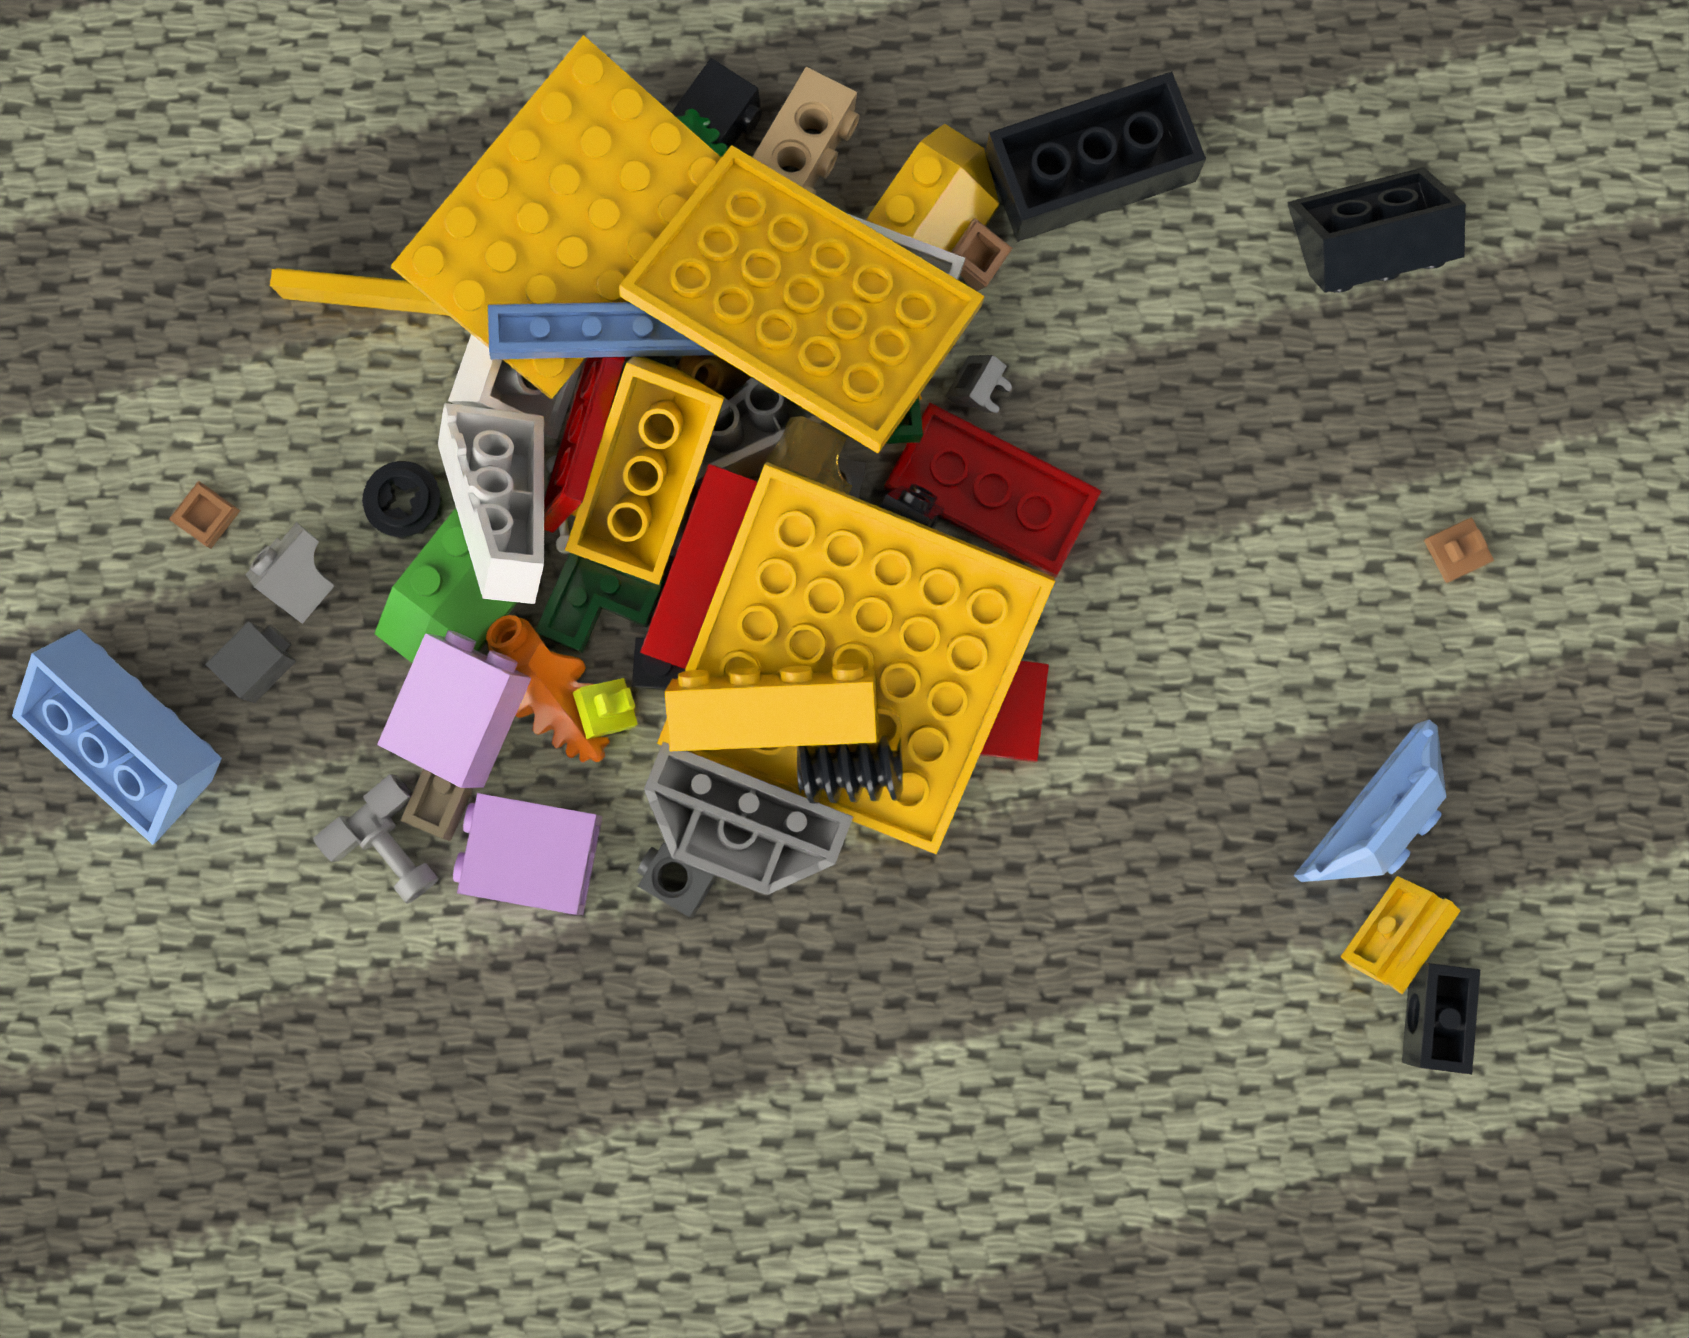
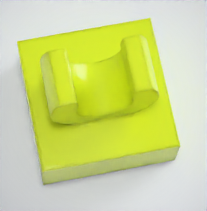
M624 678L580 687L573 692L586 739L621 732L638 725L634 712L636 707L630 687L627 688Z

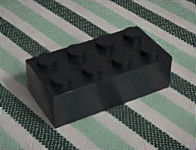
M1172 71L989 132L985 154L1017 242L1194 183L1206 161L1204 151Z

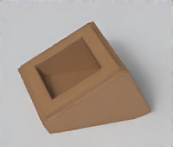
M975 218L951 253L965 258L960 275L971 288L979 291L987 287L1013 248Z

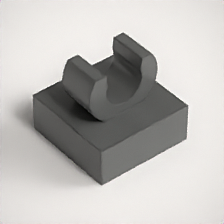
M994 355L968 356L945 397L961 407H976L982 412L998 413L1000 408L991 401L990 395L994 388L1002 392H1010L1012 389L1009 380L1001 376L1007 366Z

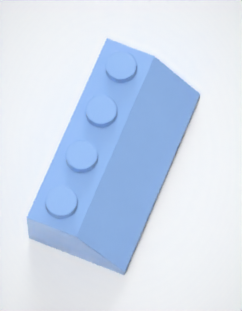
M80 629L31 654L12 716L152 845L155 844L212 782L222 758L213 750L209 743L200 739L179 720L171 709L158 701L143 687L136 677L126 672L107 654L102 646L93 642Z

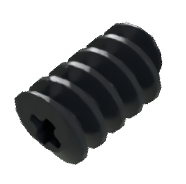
M886 736L880 737L876 751H871L868 743H858L855 752H850L848 744H837L835 753H830L827 745H817L815 753H809L807 746H797V777L800 794L804 790L809 803L817 804L822 790L825 789L831 803H838L842 790L845 788L850 801L858 802L863 787H866L871 801L874 802L879 801L883 788L886 786L891 799L899 801L903 791L901 737L896 750L891 749Z

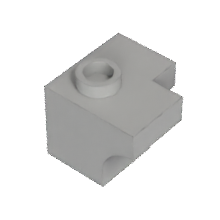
M296 522L282 540L277 537L270 546L265 547L250 565V570L246 573V576L254 588L303 624L335 585L315 567L314 552L319 541Z

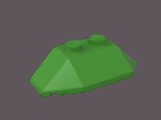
M456 508L392 587L374 633L411 663L414 661L425 633L444 637L448 630L460 633L475 640L474 650L479 652L487 642L486 634L489 627L497 619L508 615L518 603L482 598Z

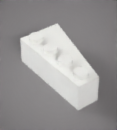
M444 403L438 447L482 598L535 604L544 566V416Z

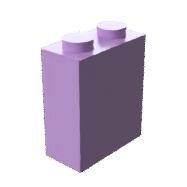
M451 630L447 631L445 637L425 633L377 745L460 788H484L531 681V677L515 670L518 662L506 655L490 650L488 656L474 650L476 641L465 635Z
M477 793L476 802L469 803L464 817L463 830L469 833L465 853L460 852L454 866L453 880L454 882H459L457 893L568 914L583 915L602 816Z

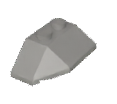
M666 742L662 743L644 787V792L672 859L764 895H769L835 865L853 819L851 815L820 803L811 804L805 797L691 752L670 751L669 744Z

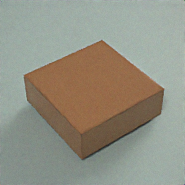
M198 481L169 520L203 545L212 549L241 510Z

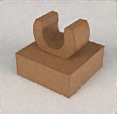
M1472 517L1424 540L1446 584L1494 561L1488 549V544Z

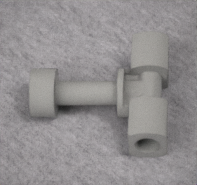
M389 774L363 796L366 801L364 806L350 817L339 816L318 833L313 840L320 851L331 862H339L358 845L363 850L374 846L400 880L395 884L394 889L404 902L408 904L432 887L439 878L427 863L416 867L390 834L396 827L391 818L408 804L412 792L398 775Z

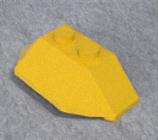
M943 124L919 142L866 221L951 252L973 219L976 218L986 226L999 208V201L984 148L948 125Z

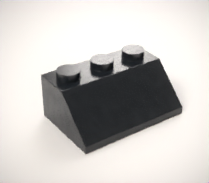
M1425 167L1287 202L1309 276L1324 293L1345 292L1358 284L1374 280H1392L1401 273L1421 268L1435 269L1443 266L1448 261L1465 257L1466 203Z

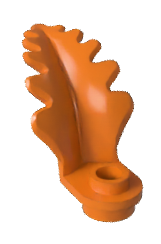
M506 615L497 619L489 627L486 634L488 650L501 653L516 660L518 664L515 670L531 677V681L515 716L523 718L534 713L535 717L532 727L534 734L540 735L554 730L553 746L557 749L567 743L565 752L569 758H574L579 754L581 762L589 759L594 762L602 761L605 757L604 748L610 743V740L607 737L601 736L586 739L573 696V692L578 688L593 685V683L577 682L586 669L585 663L578 657L550 651L527 620L514 615Z

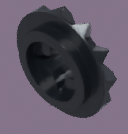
M409 461L391 462L376 470L367 481L362 497L365 515L373 527L384 535L401 539L414 534H424L425 528L432 521L438 519L437 512L442 501L437 480L421 465ZM394 483L406 494L415 492V496L410 499L412 515L404 512L399 507L391 509V504L396 501L395 490L392 487Z

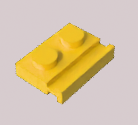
M1397 876L1340 957L1358 971L1384 985L1393 987L1397 992L1403 994L1461 910L1452 901L1446 898L1442 899L1435 893Z

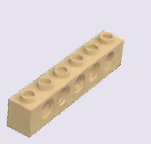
M806 67L752 158L809 192L816 194V190L813 187L820 176L826 179L832 171L838 156V152L835 149L841 138L848 141L858 124L860 115L855 112L857 92ZM815 129L820 131L821 133L809 134L804 130ZM785 166H793L798 168L800 171L786 172L781 168Z

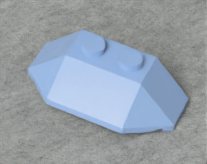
M1430 719L1415 724L1293 876L1301 882L1384 875L1386 872L1393 874L1405 863L1410 855V851L1406 847L1417 833L1423 836L1437 823L1441 817V812L1437 808L1446 798L1438 727Z

